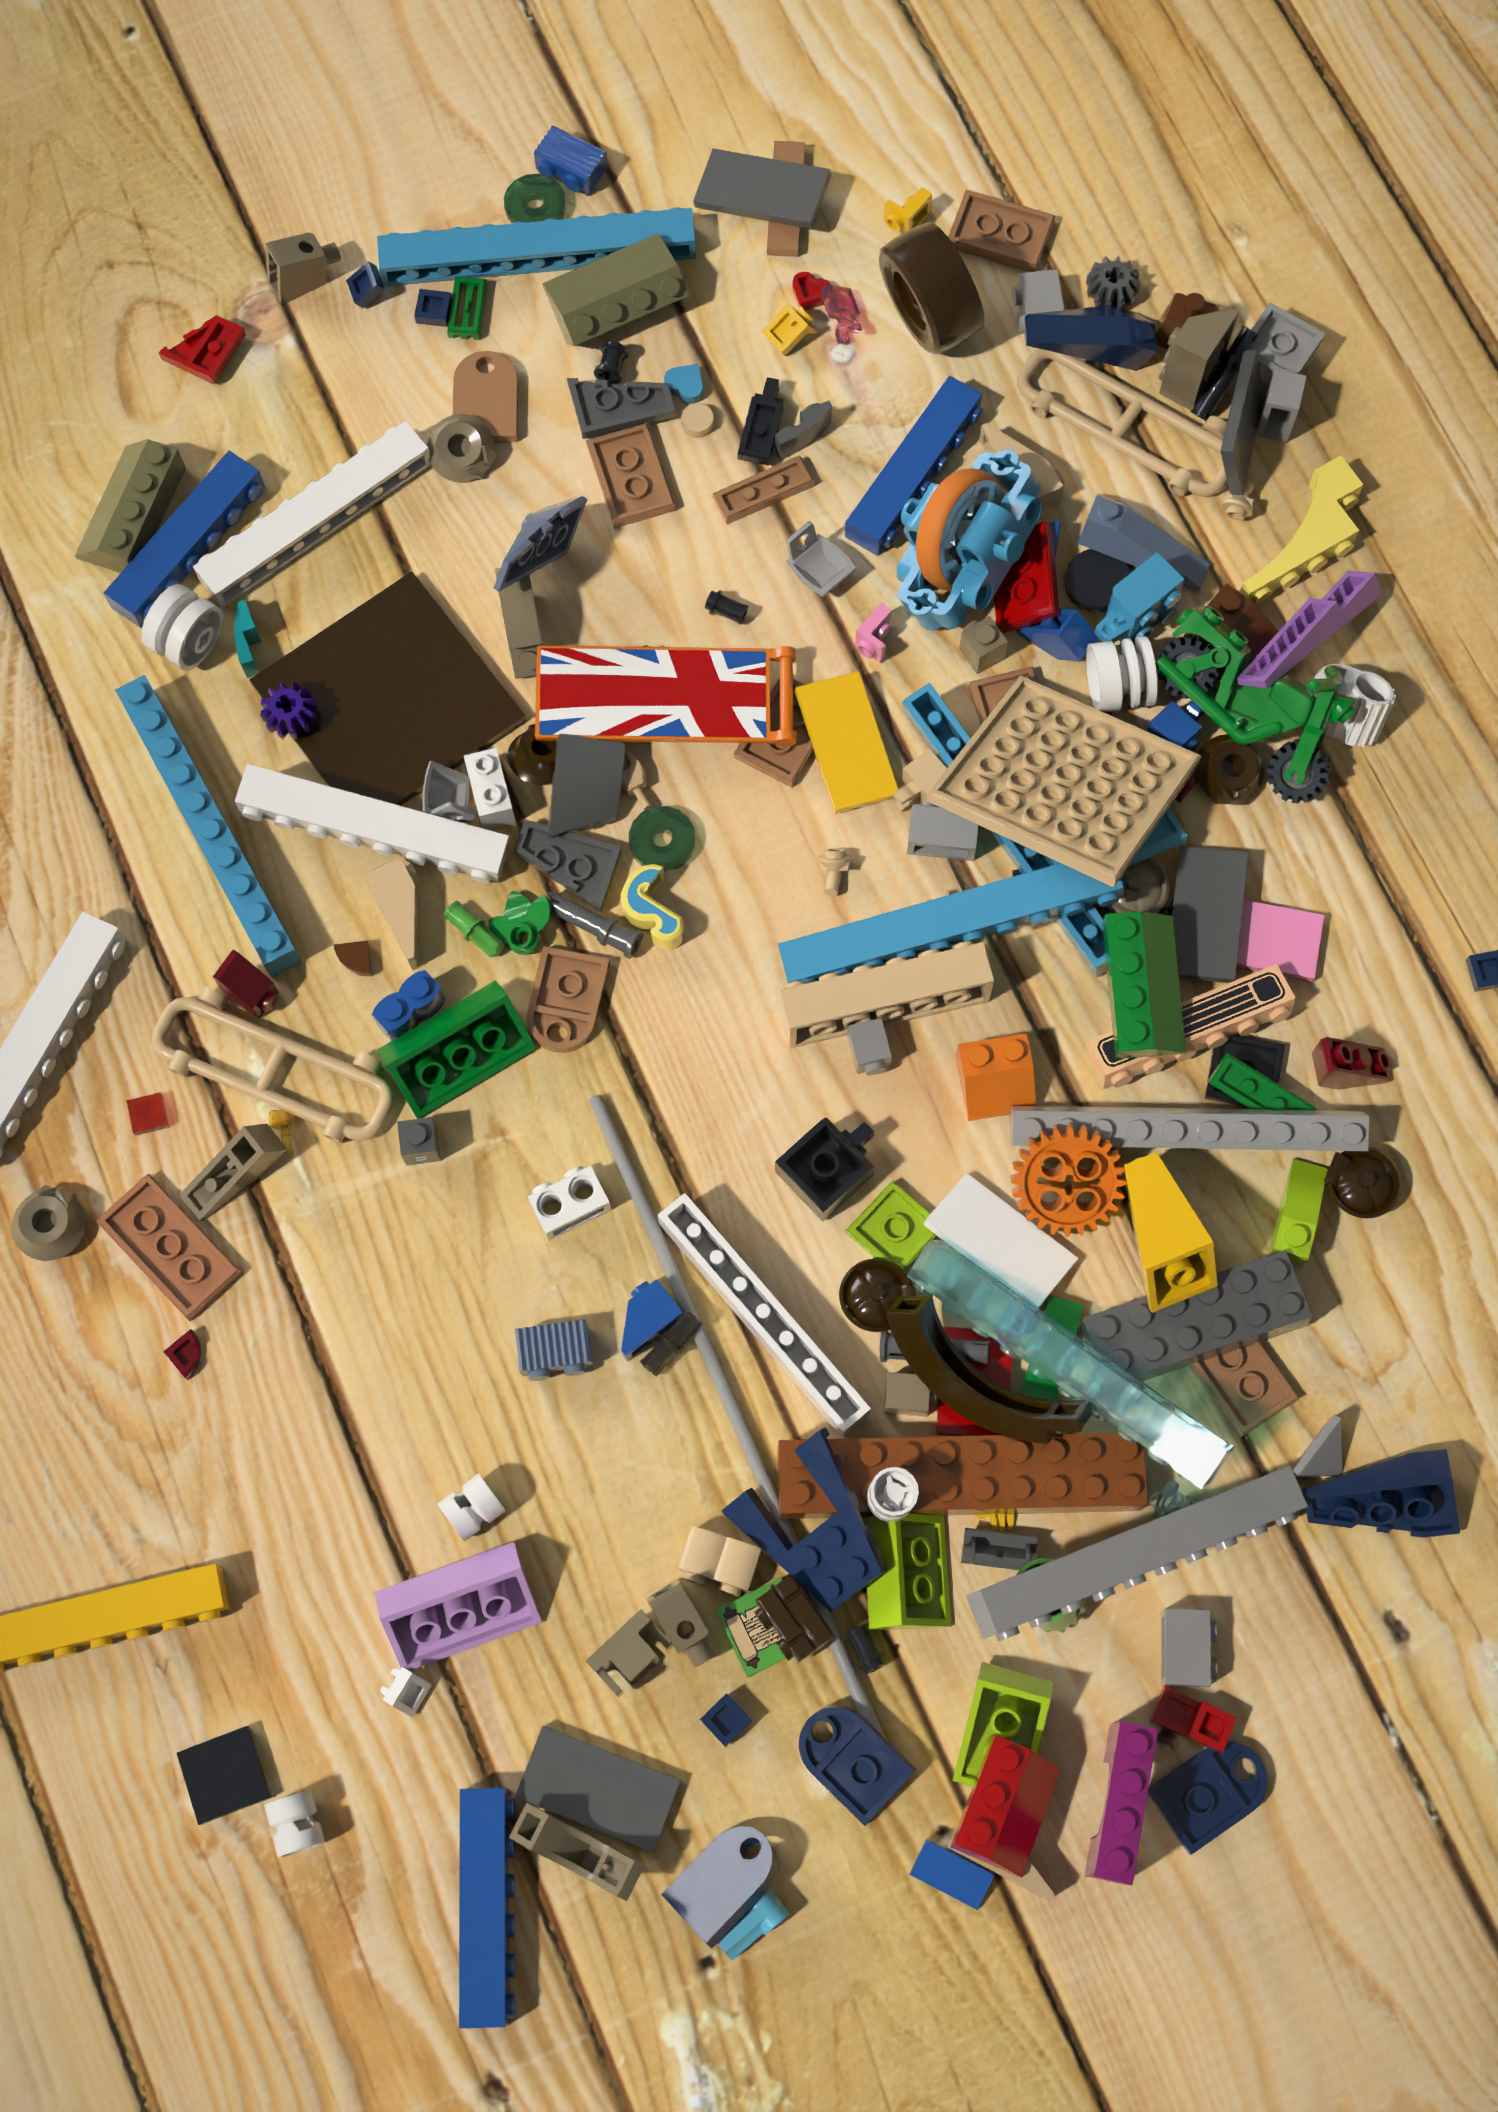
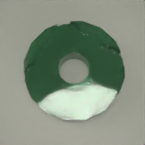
M527 174L515 179L507 188L503 198L505 215L512 223L518 221L537 222L551 218L559 220L563 219L566 211L565 192L562 187L550 176L542 174ZM532 200L543 202L538 208L533 209L527 206Z
M668 806L652 807L641 812L633 821L629 830V847L635 861L641 866L650 864L664 867V872L682 867L691 858L696 846L695 829L690 819L680 810ZM658 833H667L672 839L666 846H657L653 842V838Z

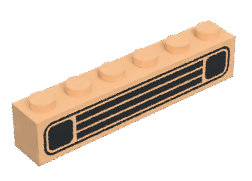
M1275 964L1181 1002L1186 1054L1115 1059L1112 1030L1087 1040L1086 1056L1103 1089L1110 1086L1115 1088L1121 1087L1129 1083L1137 1075L1142 1073L1149 1075L1158 1072L1164 1067V1064L1174 1060L1178 1062L1185 1061L1194 1056L1196 1051L1206 1047L1210 1049L1217 1048L1228 1040L1227 1037L1238 1034L1246 1036L1256 1031L1262 1024L1270 1021L1278 1023L1285 1020L1293 1011L1296 997L1278 964Z

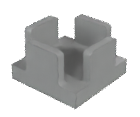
M1271 302L1251 329L1260 335V338L1257 339L1251 350H1256L1264 389L1268 390L1274 369L1292 370L1297 374L1304 375L1310 367L1314 354L1326 334Z

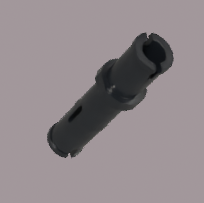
M1242 325L1229 350H1224L1222 353L1223 360L1195 406L1191 409V413L1207 421L1239 371L1243 353L1253 348L1257 339L1260 338L1259 334Z

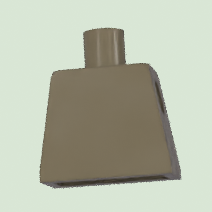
M310 232L265 243L267 282L281 305L323 286L327 282V265L341 260L339 249L334 242L320 246L314 234Z
M677 1579L646 1598L678 1654L685 1650L694 1667L700 1666L714 1656L704 1640L710 1633ZM682 1621H688L692 1627L691 1631L686 1635H681L677 1629Z

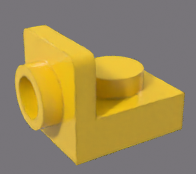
M922 187L915 196H909L902 207L888 199L884 204V222L891 230L901 234L920 225L931 213L932 193Z
M787 303L761 332L786 356L807 333L814 336L818 331L811 325L814 318L802 306L797 310Z

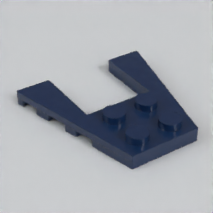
M825 1427L816 1432L794 1451L837 1510L834 1515L793 1546L753 1488L744 1491L721 1511L832 1612L888 1568L869 1524L865 1526L857 1508L860 1503L855 1492H850L842 1473L845 1470L839 1455H834L827 1439L830 1434Z

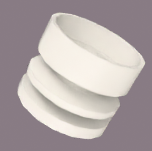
M1136 637L1134 644L1129 638L1123 639L1120 655H1118L1112 641L1088 644L1086 671L1093 708L1104 713L1120 711L1123 695H1125L1132 709L1138 708L1140 700L1145 707L1155 705L1157 700L1158 669L1155 665L1156 659L1148 637Z

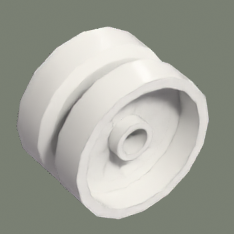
M175 584L161 593L151 606L141 630V641L144 647L157 655H166L168 661L180 669L191 670L205 660L216 644L223 626V611L209 600L199 599L197 593L184 585Z

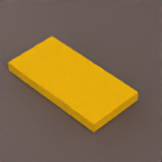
M856 671L796 687L795 694L834 813L837 814L895 798L893 795L898 790L860 672Z

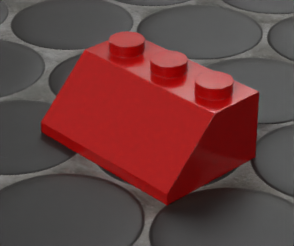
M995 1735L989 1742L950 1848L1022 1878L1061 1768L1034 1751Z

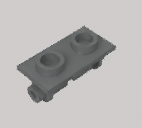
M965 1527L961 1563L1020 1570L1028 1562L1037 1559L1038 1536Z

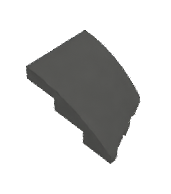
M566 734L558 735L547 838H557L559 833L574 829L581 831L589 829L594 824L603 825L616 820L622 783L625 743Z

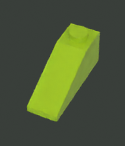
M1293 1158L1267 1256L1286 1250L1292 1266L1301 1268L1309 1259L1318 1224L1327 1168Z

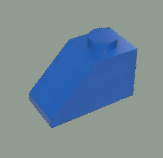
M1060 608L1059 616L1016 630L1021 637L1056 659L1080 662L1086 656L1088 644L1094 643L1098 638L1081 613L1073 609Z
M657 1279L651 1284L645 1281L631 1292L633 1297L628 1300L621 1347L623 1357L627 1362L684 1319L681 1309Z

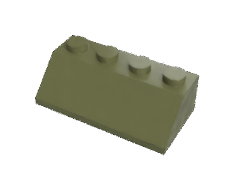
M659 233L542 283L566 344L576 346L690 296L678 264Z
M149 439L125 446L77 549L76 559L119 573L126 568L157 532L186 469L178 448Z

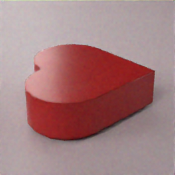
M806 271L799 272L793 277L792 290L798 307L802 306L805 310L825 305L830 301L832 287L827 280L822 278L816 279L813 274Z

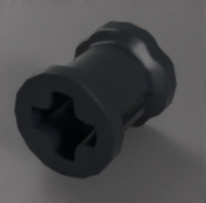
M606 341L601 345L602 357L600 364L594 369V375L598 380H608V383L618 384L623 377L621 369L624 360L629 356V350L619 342Z

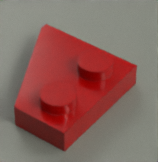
M216 315L204 322L200 328L193 329L183 335L184 341L171 349H168L166 346L159 351L161 360L214 385L246 336L243 327Z

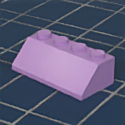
M514 1542L375 1592L380 1621L400 1668L403 1667L408 1671L542 1623L525 1568Z

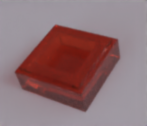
M161 1092L126 1100L132 1132L135 1136L169 1128L164 1098Z

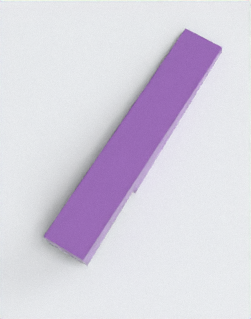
M1347 571L1322 599L1309 598L1237 677L1238 684L1268 688L1381 596L1376 573Z

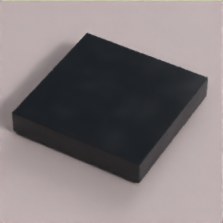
M1239 1035L1227 1037L1228 1040L1223 1045L1212 1049L1204 1099L1247 1107L1208 1083L1210 1076L1227 1052L1279 1084L1285 1044Z
M249 1726L176 1753L198 1825H203L272 1798Z

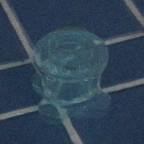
M1169 1480L1164 1488L1151 1496L1149 1504L1154 1507V1517L1158 1519L1195 1504L1197 1501L1192 1496H1185L1179 1492L1178 1482Z

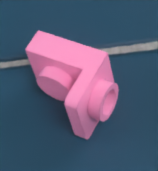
M883 603L856 630L855 645H857L858 651L866 658H874L879 663L885 658L886 645L881 640L889 633L892 627L890 624L892 610Z

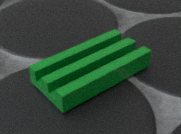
M455 277L447 330L448 338H455V335H460L461 339L473 336L474 340H480L487 293V279ZM462 285H466L467 292L462 326H457ZM479 286L473 327H469L474 288Z

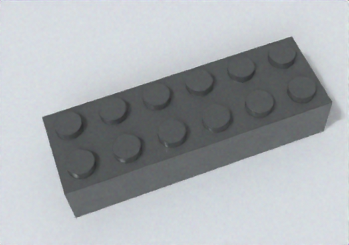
M1286 1250L1218 1272L1217 1287L1152 1313L1150 1311L1147 1297L1082 1318L1080 1328L1104 1393L1106 1394L1190 1366L1193 1363L1202 1362L1215 1356H1220L1308 1326L1313 1316Z

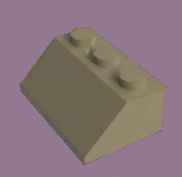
M1231 308L1192 316L1187 319L1182 328L1177 326L1174 329L1167 343L1170 347L1163 359V362L1166 364L1159 375V379L1162 380L1159 394L1190 411L1193 409L1223 360L1222 353L1224 350L1228 351L1239 310Z

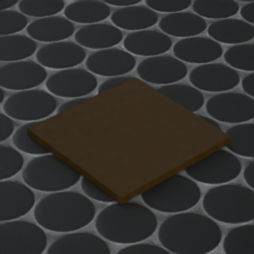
M412 571L249 679L251 685L261 698H270L268 694L269 688L275 691L280 690L281 681L286 684L287 688H290L296 682L300 685L301 690L304 688L309 689L312 694L311 699L316 700L318 706L317 710L314 711L317 720L314 723H308L310 727L309 733L303 730L297 731V740L292 737L290 732L288 734L325 783L333 788L399 806L423 791L429 761L432 760L454 770L465 762L464 755L482 751L526 721V716ZM291 708L286 710L287 713L292 711Z

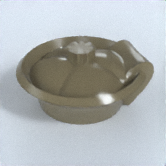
M455 414L442 419L432 429L427 442L431 456L429 461L432 467L440 476L453 482L463 483L482 479L498 457V454L495 452L494 439L489 428L478 418L467 414Z
M1147 858L1128 866L1121 876L1124 896L1119 897V901L1114 904L1101 907L1109 914L1136 911L1158 913L1165 905L1169 895V880L1164 869L1152 858Z
M47 1185L42 1186L39 1191L25 1198L15 1211L12 1220V1235L16 1245L24 1254L36 1260L51 1261L64 1257L76 1248L84 1235L86 1218L83 1207L76 1199L75 1193Z

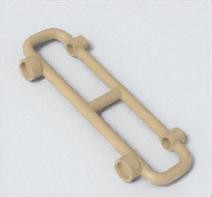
M1036 349L1021 368L1017 377V387L1021 395L1032 402L1029 408L1034 415L1045 418L1048 412L1063 419L1169 479V490L1178 496H1184L1187 490L1200 496H1211L1218 493L1226 485L1227 478L1224 465L1211 482L1202 483L1194 479V476L1188 470L1183 468L1177 469L1123 439L1140 411L1144 410L1221 454L1220 450L1227 424L1223 419L1210 416L1201 428L1086 363L1088 361L1086 359ZM1046 359L1055 360L1128 401L1130 405L1113 430L1109 431L1059 403L1051 393L1045 390L1038 391L1030 385V378L1040 363Z
M208 987L203 988L198 1000L189 997L176 998L168 1003L153 1030L152 1046L158 1056L170 1062L168 1069L180 1076L187 1077L189 1071H192L325 1128L322 1135L338 1143H342L344 1137L358 1141L371 1139L382 1129L392 1109L394 1101L393 1090L386 1080L378 1076L383 1063L366 1053L358 1052L352 1065L223 1011L229 998ZM185 1010L275 1047L258 1083L255 1084L196 1059L186 1052L169 1047L165 1038L177 1014ZM287 1053L378 1091L380 1101L370 1122L364 1127H356L339 1117L328 1115L270 1090Z

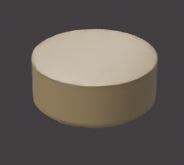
M693 403L682 412V427L688 435L703 437L710 433L714 425V416L712 410L707 405Z

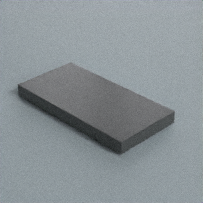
M713 148L693 203L695 208L812 229L829 184L831 172L827 168Z
M1256 350L1245 351L1242 355L1220 450L1231 495H1243L1265 398Z
M1180 846L1172 911L1179 978L1221 983L1235 981L1248 852Z
M542 1726L515 1798L654 1853L681 1780Z

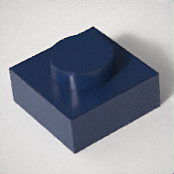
M369 261L346 280L354 303L361 308H365L385 290L377 266Z
M419 289L414 315L415 322L417 324L447 327L452 302L451 292Z
M1498 950L1468 956L1466 963L1474 992L1498 988Z
M727 1693L700 1718L702 1723L725 1748L752 1722L748 1715Z

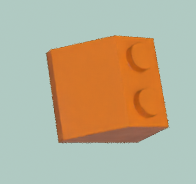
M1027 1033L958 1044L955 1056L968 1121L1010 1115L1011 1105L1037 1106L1034 1068Z

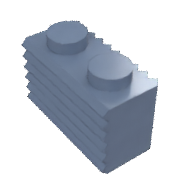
M585 1319L515 1329L519 1370L522 1376H529L530 1381L549 1379L551 1372L564 1371L565 1376L581 1375L586 1373L585 1368L593 1367L589 1328Z

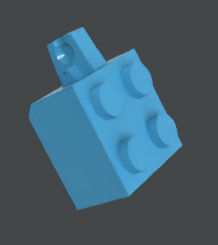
M1156 552L1113 587L1105 617L1096 626L1094 634L1102 642L1112 641L1113 643L1118 640L1122 643V640L1126 638L1131 639L1132 643H1134L1136 637H1148L1153 630L1152 627L1159 622L1162 624L1166 623L1176 613L1177 609L1175 606L1182 596L1180 592L1185 579Z

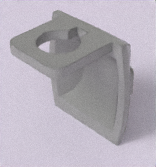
M811 521L805 523L786 541L790 555L786 563L807 587L822 597L829 594L857 569L850 558L838 546L820 534L816 535L814 524ZM807 534L804 540L805 544L801 548L796 546L798 540Z
M432 760L429 761L423 786L422 812L461 823L474 819L475 812L467 809L469 802V776Z

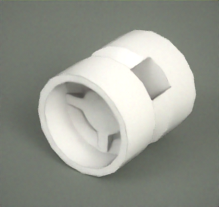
M899 1467L886 1468L875 1476L867 1492L868 1507L872 1514L880 1520L887 1522L899 1521L905 1518L916 1504L919 1495L918 1484L914 1476L907 1470Z
M479 1473L462 1485L463 1491L460 1494L453 1491L437 1503L463 1541H466L481 1530L482 1521L490 1523L506 1511Z
M312 1791L297 1793L264 1805L269 1826L277 1830L272 1838L278 1858L326 1843L321 1823L313 1819L317 1808Z

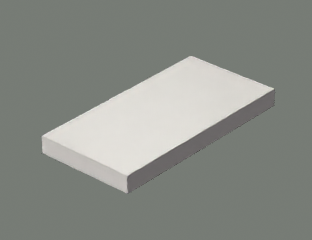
M967 1172L923 1224L1034 1311L1038 1310L1078 1260V1257L1044 1231L1037 1229L1035 1224L1027 1221L1023 1215Z

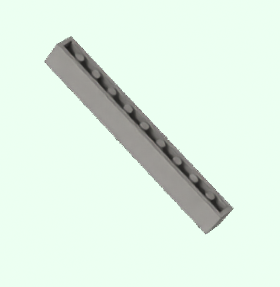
M1011 1105L1010 1140L1012 1145L1029 1146L1027 1140L1029 1137L1037 1142L1041 1140L1039 1130H1044L1050 1136L1053 1134L1054 1124L1058 1126L1060 1132H1065L1067 1124L1071 1123L1073 1131L1077 1133L1083 1124L1086 1125L1088 1136L1098 1130L1101 1135L1099 1143L1109 1138L1112 1147L1368 1151L1370 1116L1363 1111Z
M1287 1466L968 1594L966 1598L982 1638L985 1639L996 1635L998 1641H1002L1019 1634L1018 1625L1029 1622L1030 1627L1033 1628L1051 1621L1050 1612L1061 1609L1062 1614L1065 1615L1084 1607L1082 1599L1092 1595L1094 1602L1116 1594L1113 1586L1124 1583L1125 1588L1128 1589L1147 1581L1144 1575L1147 1572L1154 1570L1156 1575L1160 1576L1177 1569L1175 1561L1185 1557L1188 1564L1208 1556L1206 1551L1208 1547L1215 1545L1217 1551L1238 1544L1236 1536L1245 1533L1249 1539L1267 1532L1266 1524L1275 1520L1278 1527L1298 1519L1295 1512L1308 1507L1291 1466Z

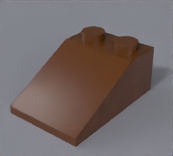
M1228 583L1206 606L1215 608L1223 616L1224 620L1222 622L1229 629L1239 631L1248 640L1247 646L1253 652L1248 665L1279 632L1251 600ZM1226 664L1224 667L1219 668L1222 669L1220 675L1221 677H1223V674L1228 664Z

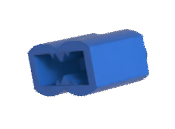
M422 970L407 978L401 985L399 992L392 993L383 998L374 1008L372 1016L381 1031L390 1041H393L418 1026L420 1021L434 1016L444 1005L445 997L436 981L426 970Z

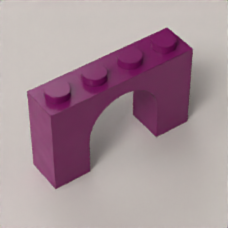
M1123 1721L1109 1726L1103 1763L1109 1764L1107 1793L1096 1838L1090 1839L1084 1877L1133 1886L1158 1729Z

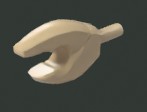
M625 751L629 768L623 770L621 790L629 796L636 795L644 811H647L651 808V805L643 793L647 786L645 769L636 756Z

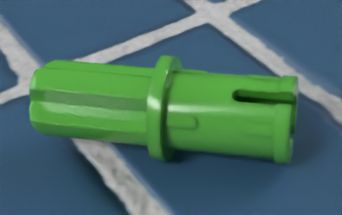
M459 901L453 902L446 909L444 918L449 920L464 934L463 938L466 941L471 940L491 958L501 953L504 943L484 926L485 921L482 918L477 919Z

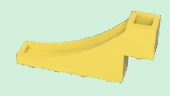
M1342 455L1314 470L1308 485L1312 491L1308 510L1292 540L1266 567L1242 583L1239 592L1253 603L1260 604L1266 601L1276 589L1282 586L1284 589L1292 586L1304 573L1308 571L1314 573L1320 570L1330 558L1336 555L1342 557L1354 548V541L1359 529L1347 515L1346 511L1358 503L1363 483Z

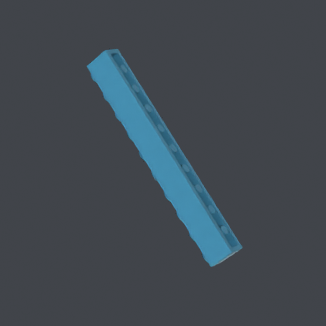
M674 207L669 210L660 211L642 210L638 213H610L604 216H578L571 219L557 220L551 218L537 222L518 221L513 224L504 225L485 224L481 227H453L448 230H421L419 232L403 234L389 233L377 236L379 271L385 287L455 280V277L485 278L574 270L659 233L674 260L696 259L692 208Z
M143 675L115 689L270 977L273 978L301 963L296 950L146 676Z
M929 682L904 699L902 704L905 714L932 752L948 768L971 738ZM990 831L1021 874L1059 864V862ZM1085 906L1084 912L1072 916H1065V913L1053 915L1054 920L1096 978L1105 973L1107 967L1103 919L1094 906Z
M1059 863L778 943L788 984L795 981L810 983L819 981L821 976L829 973H839V976L852 973L855 968L863 965H872L873 968L883 966L887 961L897 957H906L907 960L917 958V954L931 949H939L940 952L951 949V944L961 941L977 943L984 940V935L993 932H998V935L1009 934L1018 930V925L1029 922L1032 925H1041L1051 921V916L1060 913H1065V916L1076 915L1084 912L1085 906L1098 903L1099 906H1108L1118 902L1119 897L1124 896V886L1121 878L1113 888Z

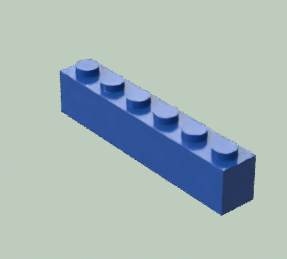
M950 375L846 520L845 538L876 556L880 554L884 546L889 548L898 533L896 529L901 524V512L904 504L910 498L918 499L923 497L928 486L932 483L931 479L936 473L941 474L946 468L950 452L953 448L958 450L966 437L965 431L969 425L974 426L979 421L983 413L981 392Z
M228 450L104 591L103 594L110 607L139 628H142L151 606L159 595L168 587L180 584L189 573H193L195 571L193 566L198 563L200 558L220 543L222 535L230 526L235 525L240 520L247 506L261 496L265 485L259 470Z
M508 1788L460 1789L459 2029L506 2027L509 2025V2018H515L516 1997L515 1993L509 1994V1977H515L516 1971L515 1953H509V1937H515L516 1928L515 1913L509 1914V1898L515 1897V1874H509V1858H515V1841L509 1838L508 1819L515 1818V1797L508 1796Z

